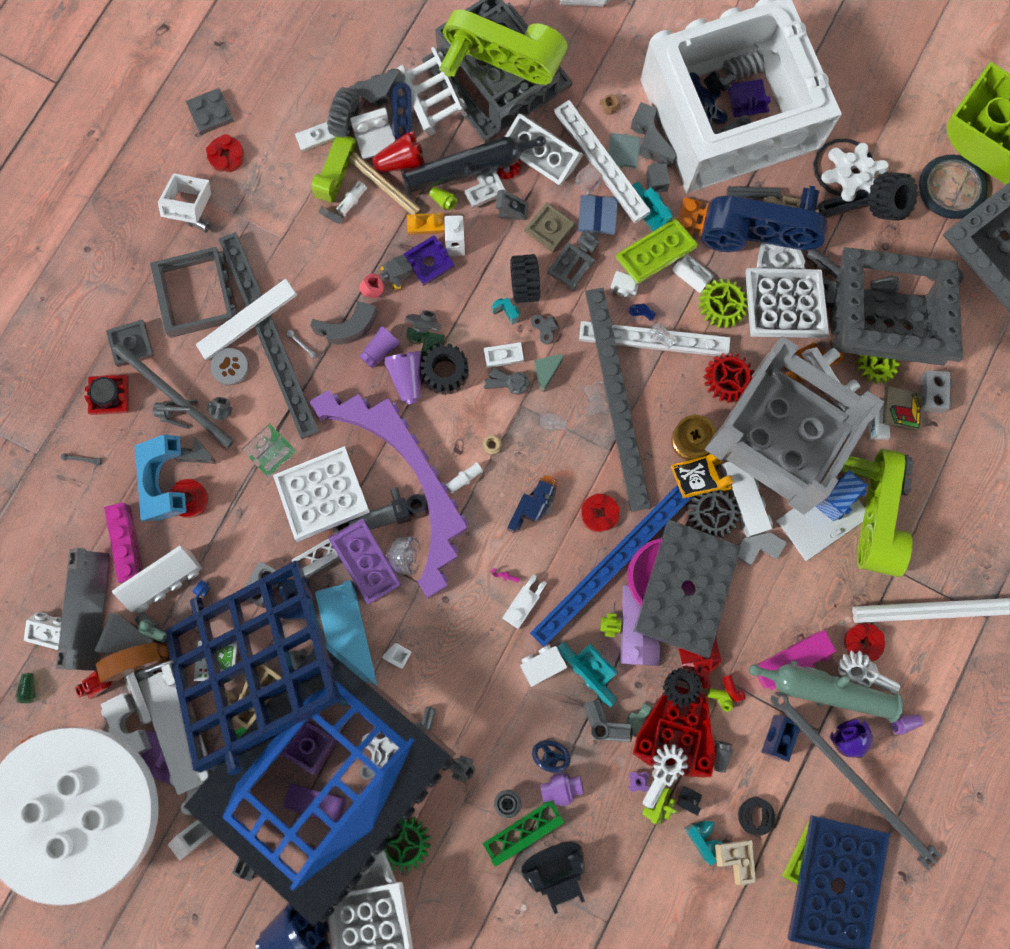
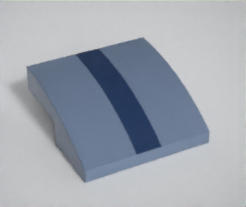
M581 195L578 232L585 231L589 233L591 230L594 233L615 235L617 199L615 197Z

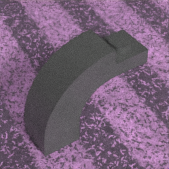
M357 301L353 315L346 322L330 324L312 319L310 326L316 335L322 337L327 335L326 339L330 344H348L360 339L370 330L375 321L377 309L374 305Z

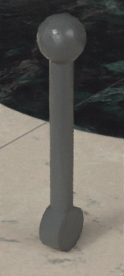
M66 453L61 454V459L64 461L70 459L90 462L96 466L101 464V459L99 458L89 459L68 456Z

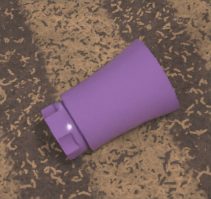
M381 326L359 357L373 369L377 363L379 364L401 343Z

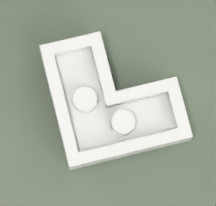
M496 172L477 177L480 184L465 190V195L473 209L496 199L497 192L502 189L505 190Z

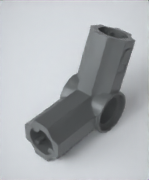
M600 699L584 704L593 738L596 740L632 742V724L608 723ZM601 725L606 729V734L603 737L598 734V727Z

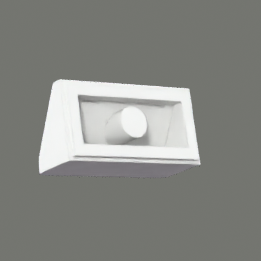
M688 254L683 256L672 269L674 273L699 293L715 277Z

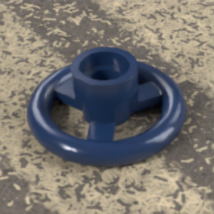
M542 740L536 743L532 749L534 762L547 772H562L571 763L569 751L559 742ZM548 746H552L559 749L563 754H557L556 752L551 751V749ZM540 748L544 751L542 760L538 756ZM558 760L564 761L561 766L556 767Z

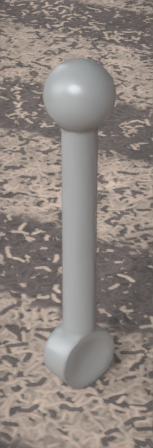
M292 330L287 331V336L289 338H293L302 348H304L309 353V356L311 358H315L317 356V353L315 351H311L303 342H301L295 336Z

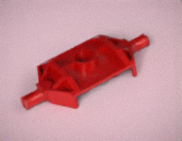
M716 636L709 658L678 648L683 667L682 670L688 668L689 673L693 671L695 675H699L703 689L711 687L708 675L722 663Z

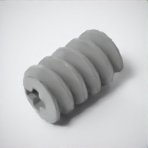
M757 49V51L745 53L743 56L740 55L736 58L725 60L723 63L725 75L727 76L733 72L735 77L737 76L739 80H742L743 73L747 78L750 76V72L752 75H756L757 70L759 73H762L764 66L763 54L760 49Z

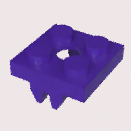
M435 235L404 253L423 286L455 267L446 248L444 249L442 242L438 241ZM426 257H432L434 259V264L432 266H426L424 264V259Z

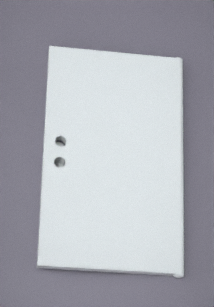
M857 499L850 506L852 511L848 515L844 514L842 519H836L835 521H832L816 507L805 515L793 508L778 518L776 522L779 523L804 560L807 561L862 523L865 507Z

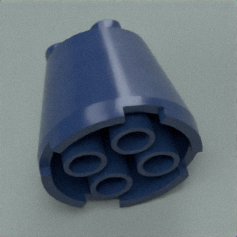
M288 903L260 933L259 939L256 940L255 944L257 949H330L331 944L328 943L327 935L330 928L327 920L323 924L319 922L313 926Z

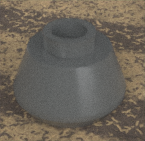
M503 790L495 797L494 808L501 817L512 818L521 810V798L515 791Z

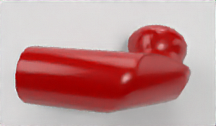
M732 675L722 678L726 691L734 702L740 703V701L746 699L743 690H736Z

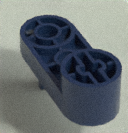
M815 186L804 187L799 208L735 196L716 197L708 204L701 235L702 242L713 250L728 253L743 249L747 240L797 250L819 248L825 242L827 231L826 218L816 212L819 190H816Z

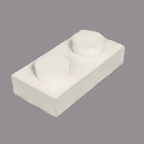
M521 342L484 348L487 368L524 362Z

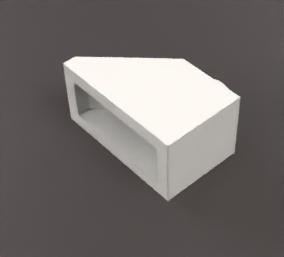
M197 820L176 835L168 846L179 861H181L213 835V833Z

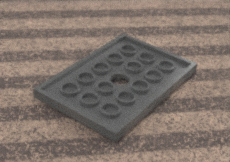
M668 520L633 632L709 658L741 546ZM684 581L694 583L695 593L693 595L687 596L684 594L682 589Z

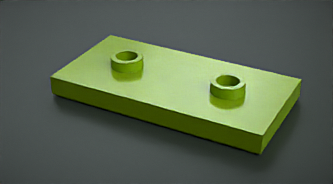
M675 218L616 254L615 258L632 279L639 284L696 249L698 243Z

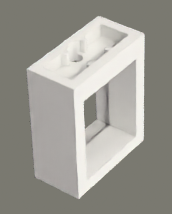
M173 173L158 201L160 216L197 224L211 196L209 180ZM178 192L198 195L194 204L174 200Z

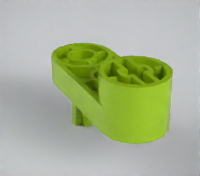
M455 10L451 13L443 29L444 37L451 46L439 70L444 72V75L447 77H454L467 54L530 82L547 85L551 83L568 49V44L557 30L547 25L531 24L523 35L472 12Z
M880 449L874 461L849 456L840 472L846 473L850 470L855 475L869 478L865 513L857 550L858 568L901 577L910 562L913 544L910 532L895 529L905 471V456L901 452L888 449Z

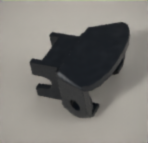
M564 842L550 846L533 854L523 863L521 867L522 876L536 893L547 894L554 914L558 913L556 905L579 896L581 903L585 902L578 881L581 880V874L584 873L583 849L578 843Z

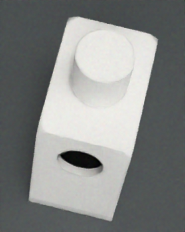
M445 216L446 250L449 256H465L463 216ZM459 243L457 246H452L451 244Z

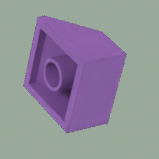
M307 721L281 755L311 774H319L338 740L325 729Z

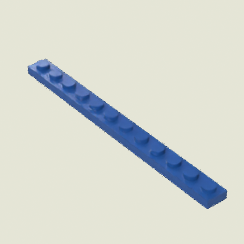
M677 484L530 634L544 647L625 566L637 550L645 545L693 496L683 498Z

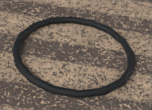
M848 138L834 139L825 143L817 152L813 162L814 174L819 184L829 193L838 196L841 195V192L832 190L823 183L818 174L817 162L822 151L834 143L848 142L854 145L860 144V142ZM869 151L868 154H867V156L873 159V157H872V155H871V153H870V151Z

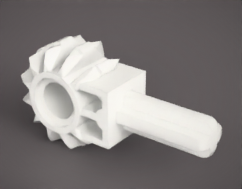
M851 650L850 655L843 654V659H839L838 671L842 677L848 676L850 682L857 681L858 684L868 688L874 683L893 694L899 692L900 684L880 674L877 665L872 663L867 654L862 655L860 650L856 654Z
M672 744L671 750L668 749L667 745H664L665 751L657 749V753L660 756L653 757L654 761L657 762L653 765L654 770L652 772L655 779L643 800V804L648 808L652 809L664 786H671L674 779H677L676 773L684 775V771L681 768H688L687 763L684 762L688 758L686 755H682L683 749L679 748L676 751L674 744ZM668 758L676 760L672 766H667L665 762Z

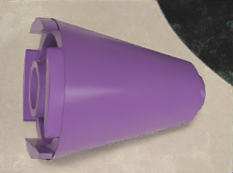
M420 351L384 358V363L402 402L406 401V405L417 403V399L421 396L420 366L422 355Z

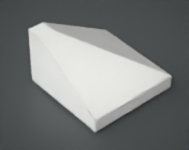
M395 643L382 658L403 669L412 652Z

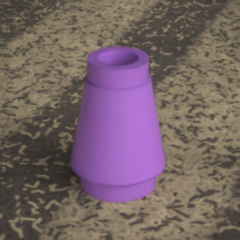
M919 714L901 715L896 722L891 723V728L894 733L903 735L923 726V719Z

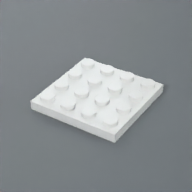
M345 446L273 475L296 542L370 513Z

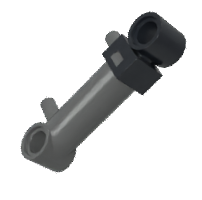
M394 487L391 489L392 504L369 510L370 513L333 528L338 533L343 525L347 524L350 526L362 518L370 530L396 522L402 524L411 521L410 515L414 518L424 517L427 514L428 507L424 497L418 494L410 496L406 503L405 498L400 497L398 488ZM416 503L422 504L421 508L416 510L413 509V506Z

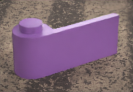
M290 783L283 808L304 813L320 792ZM328 794L319 804V808L335 822H338L344 814L347 798L336 794ZM315 813L311 814V816L319 818Z

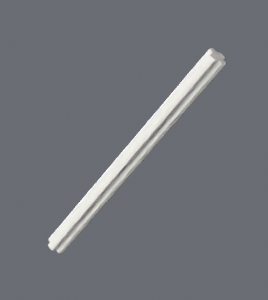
M1010 598L855 606L852 608L854 623L1010 615Z

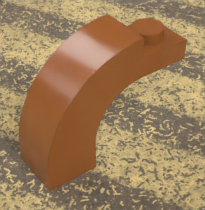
M152 642L124 649L105 657L96 663L100 683L116 681L131 672L170 661L167 643L156 644Z

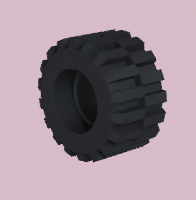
M884 172L878 175V179H874L873 185L870 186V193H868V205H870V212H873L872 215L878 219L893 221L904 220L908 217L917 203L918 186L915 184L916 180L907 173Z
M536 255L512 256L510 268L514 301L516 303L539 301L540 276Z
M440 343V347L432 346L433 350L430 351L428 349L426 356L423 355L420 366L425 384H427L430 390L434 389L435 393L440 391L442 395H446V392L453 394L455 389L459 391L461 385L464 386L466 379H468L467 357L465 358L463 351L460 352L459 347L455 346L453 348L452 344L449 343L447 346H444V343ZM450 361L456 366V370L449 377H439L434 373L435 366L439 362Z

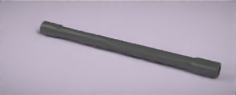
M121 342L113 346L112 351L120 358L128 362L179 407L191 408L192 411L185 412L210 432L227 449L231 447L235 440L224 430L217 427L135 357Z

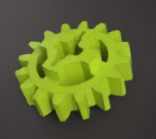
M858 355L860 359L856 361L857 364H861L857 368L858 371H863L861 377L867 376V382L873 379L874 384H877L879 381L883 384L887 380H891L893 375L898 372L895 368L900 366L899 363L895 362L896 359ZM882 360V362L879 365L874 367L876 362Z

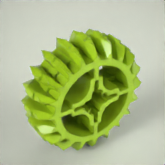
M721 278L718 283L714 280L711 285L707 284L706 289L701 291L702 296L698 299L701 303H699L698 308L703 309L700 315H706L705 321L711 320L710 326L717 323V328H720L722 324L725 329L729 327V324L734 327L736 322L740 323L742 318H745L747 315L745 312L748 311V305H746L748 304V299L745 298L747 292H741L743 286L736 287L737 281L730 284V279H727L726 283H724V280ZM716 292H723L721 296L711 297ZM723 299H724V302H725V305H726V306L724 307V309H723V305H722V303H721V301H722ZM726 311H737L732 315L724 316Z

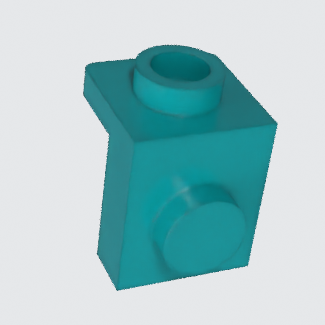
M508 297L505 299L499 298L493 302L491 306L493 314L504 310L512 325L519 321V309L515 304L512 305Z

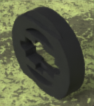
M754 797L742 803L738 811V819L746 832L761 836L770 832L774 826L775 812L769 802ZM756 804L762 808V821L758 829L753 825L752 819L753 807H756ZM748 808H749L748 823H747V821H746V812H747V810H748ZM766 810H767V812H768V822H767V824H766Z

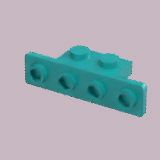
M639 182L632 185L650 210V214L643 218V220L652 232L672 220V211L662 203L658 192H654L652 188L645 191Z
M563 641L557 647L562 659L572 666V670L585 680L586 685L599 695L600 700L604 704L612 707L617 701V697L605 684L617 674L615 668L591 643L576 655Z

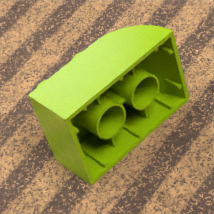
M990 61L949 118L947 134L950 142L960 155L1005 185L1010 182V73Z

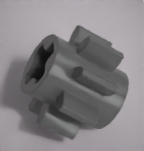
M591 230L589 233L584 231L576 242L580 245L579 249L585 253L588 251L593 253L599 244V241L596 240L598 235Z
M216 397L212 402H209L207 408L210 411L209 415L219 421L227 419V416H231L233 409L230 407L229 401L224 397Z
M462 755L456 758L450 767L451 772H453L452 778L462 782L471 779L475 772V767L471 765L473 760Z

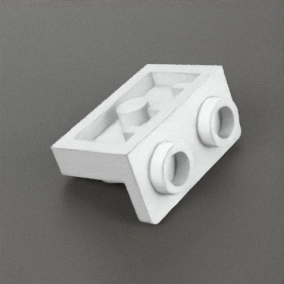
M43 612L33 614L26 620L24 641L58 650L62 617H52Z

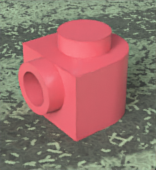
M368 274L360 283L359 288L364 296L378 298L384 292V283L378 274Z

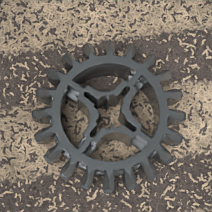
M342 87L335 93L329 110V116L327 117L329 134L341 138L350 135L353 129L350 118L358 116L360 97L358 92L348 87Z
M718 490L717 493L712 491L704 493V495L700 494L697 495L698 498L693 497L691 500L694 504L688 505V508L693 511L687 513L688 516H693L689 523H696L692 528L697 529L699 527V531L712 534L715 537L719 535L720 538L725 537L724 532L727 535L731 534L730 529H736L737 526L734 523H738L740 520L735 517L740 514V511L735 510V508L739 507V504L733 505L732 503L735 497L729 499L730 493L727 491L723 495V490ZM706 499H710L709 508L699 510L701 503ZM717 500L721 501L727 509L721 508ZM713 509L715 510V512L717 511L718 514L715 517H712L713 515L709 513ZM728 516L726 524L721 528H717L719 518ZM701 518L708 519L711 527L704 524Z

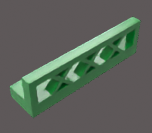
M545 802L482 844L488 852L494 867H497L563 824L564 821L553 802ZM550 805L555 816L549 820L542 819V810ZM529 818L537 820L536 828L532 831L524 829L525 821ZM512 829L520 831L519 839L515 842L506 840L508 832ZM494 841L503 842L502 850L494 855L489 844Z

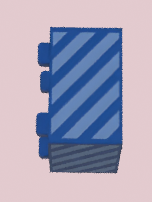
M849 470L838 479L830 495L815 507L832 521L840 520L844 514L848 515L852 511L850 506L857 501L859 496L863 497L867 493L865 488L868 485Z

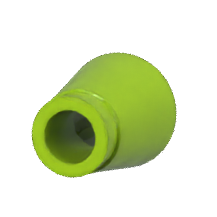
M433 187L429 193V196L444 210L451 211L457 203V198L453 193L437 187Z

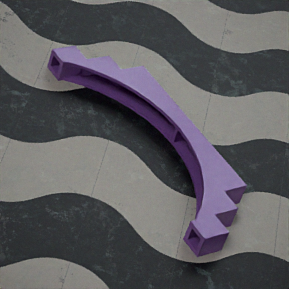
M330 390L312 399L310 403L321 421L325 419L342 421L372 432L395 448L413 469L424 490L431 523L428 559L422 578L417 580L428 599L447 588L446 582L449 580L444 571L439 572L438 570L458 559L456 553L459 551L453 542L449 543V541L467 531L466 525L469 523L464 514L459 515L456 510L459 506L454 498L450 499L446 494L449 490L443 481L440 483L436 476L439 474L434 465L429 466L427 462L429 457L424 449L420 451L417 444H419V441L415 434L410 435L407 430L410 427L404 417L402 419L399 417L398 412L400 410L396 403H391L389 399H386L370 408L371 406L366 398L361 399L358 394L341 404L337 394L332 395Z

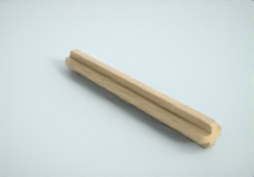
M353 153L349 157L350 162L410 214H419V206L357 153Z

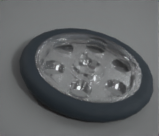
M952 154L936 157L923 168L920 175L919 191L923 202L931 211L944 218L962 219L985 202L987 197V180L983 171L960 155ZM954 167L961 168L962 174H956ZM942 170L945 173V177L937 176L936 171ZM972 180L975 183V187H969L966 181ZM953 184V186H957V188L954 190V188L950 187V185ZM937 186L940 189V193L932 192L931 187ZM962 196L969 197L970 203H964ZM944 199H950L953 205L951 207L946 206Z

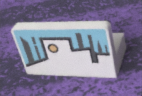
M884 404L876 417L868 423L869 440L890 439L889 425L882 424Z

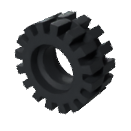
M682 668L674 669L664 680V696H668L667 700H672L673 705L679 704V707L683 705L686 707L690 703L692 704L701 692V688H699L701 681H697L699 679L698 675L694 677L693 674L695 672L691 671L689 673L688 668L684 670ZM675 682H686L689 686V692L686 694L678 693L675 689Z

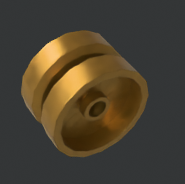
M686 416L680 420L672 432V449L684 460L706 456L709 452L705 448L716 433L715 426L704 416Z

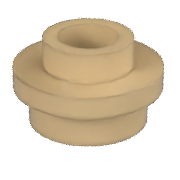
M490 435L484 439L483 449L486 453L496 454L501 450L502 443L497 436ZM494 442L496 446L494 448H490L488 446L489 443Z

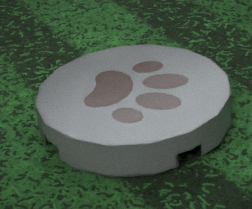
M225 348L214 355L210 370L213 377L223 385L239 384L246 378L249 372L248 360L241 351L234 348Z

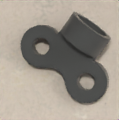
M534 315L531 319V324L534 328L539 329L541 342L551 344L554 340L552 332L559 328V324L552 315L546 319L541 315ZM537 319H540L539 324H536ZM546 335H549L548 340H545Z

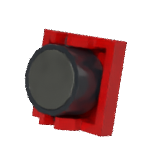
M108 375L88 377V386L85 387L87 395H84L88 403V414L129 413V376Z

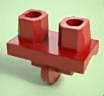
M96 670L85 678L82 684L77 685L75 691L78 698L88 696L89 699H92L112 685V681L100 683Z

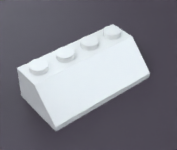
M518 113L505 137L514 138L518 142L531 141L538 136L545 137L546 144L543 147L537 146L522 152L520 159L556 184L561 185L574 171L583 153L526 115Z
M178 546L112 590V592L130 612L140 614L149 609L148 605L154 601L159 602L166 597L165 594L169 591L179 589L185 580L197 577L202 567L191 550Z

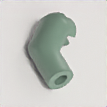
M142 620L138 626L141 634L162 643L166 640L167 633L152 627L150 621Z

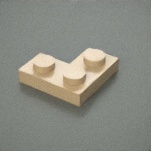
M752 840L715 845L717 866L733 865L735 885L756 883Z

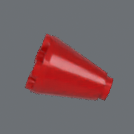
M414 131L404 134L378 152L376 156L372 157L377 171H398L402 168L408 170L425 164L423 156H420V153H423L422 147L419 142L416 143L417 138Z

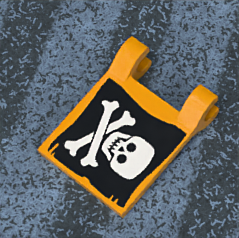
M712 454L670 466L683 498L716 490L732 489L731 484L734 483L733 478L729 475L719 479L714 465H719L722 461Z

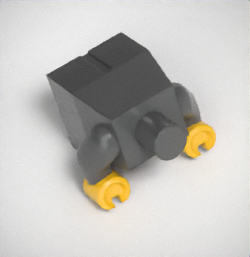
M404 254L393 258L390 262H385L381 267L383 272L379 276L382 281L388 279L390 283H393L392 288L396 291L401 289V280L410 278L413 268Z

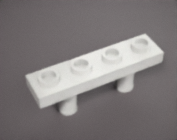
M817 347L807 349L802 353L806 362L839 382L829 366L840 357L836 349H830L823 356ZM851 379L844 385L853 392L860 388L859 383L855 379ZM826 393L831 398L835 407L844 412L849 408Z

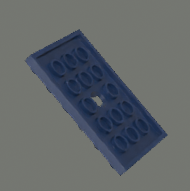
M810 815L787 939L789 941L823 949H870L890 833ZM840 877L845 882V889L839 893H834L831 888L832 881Z

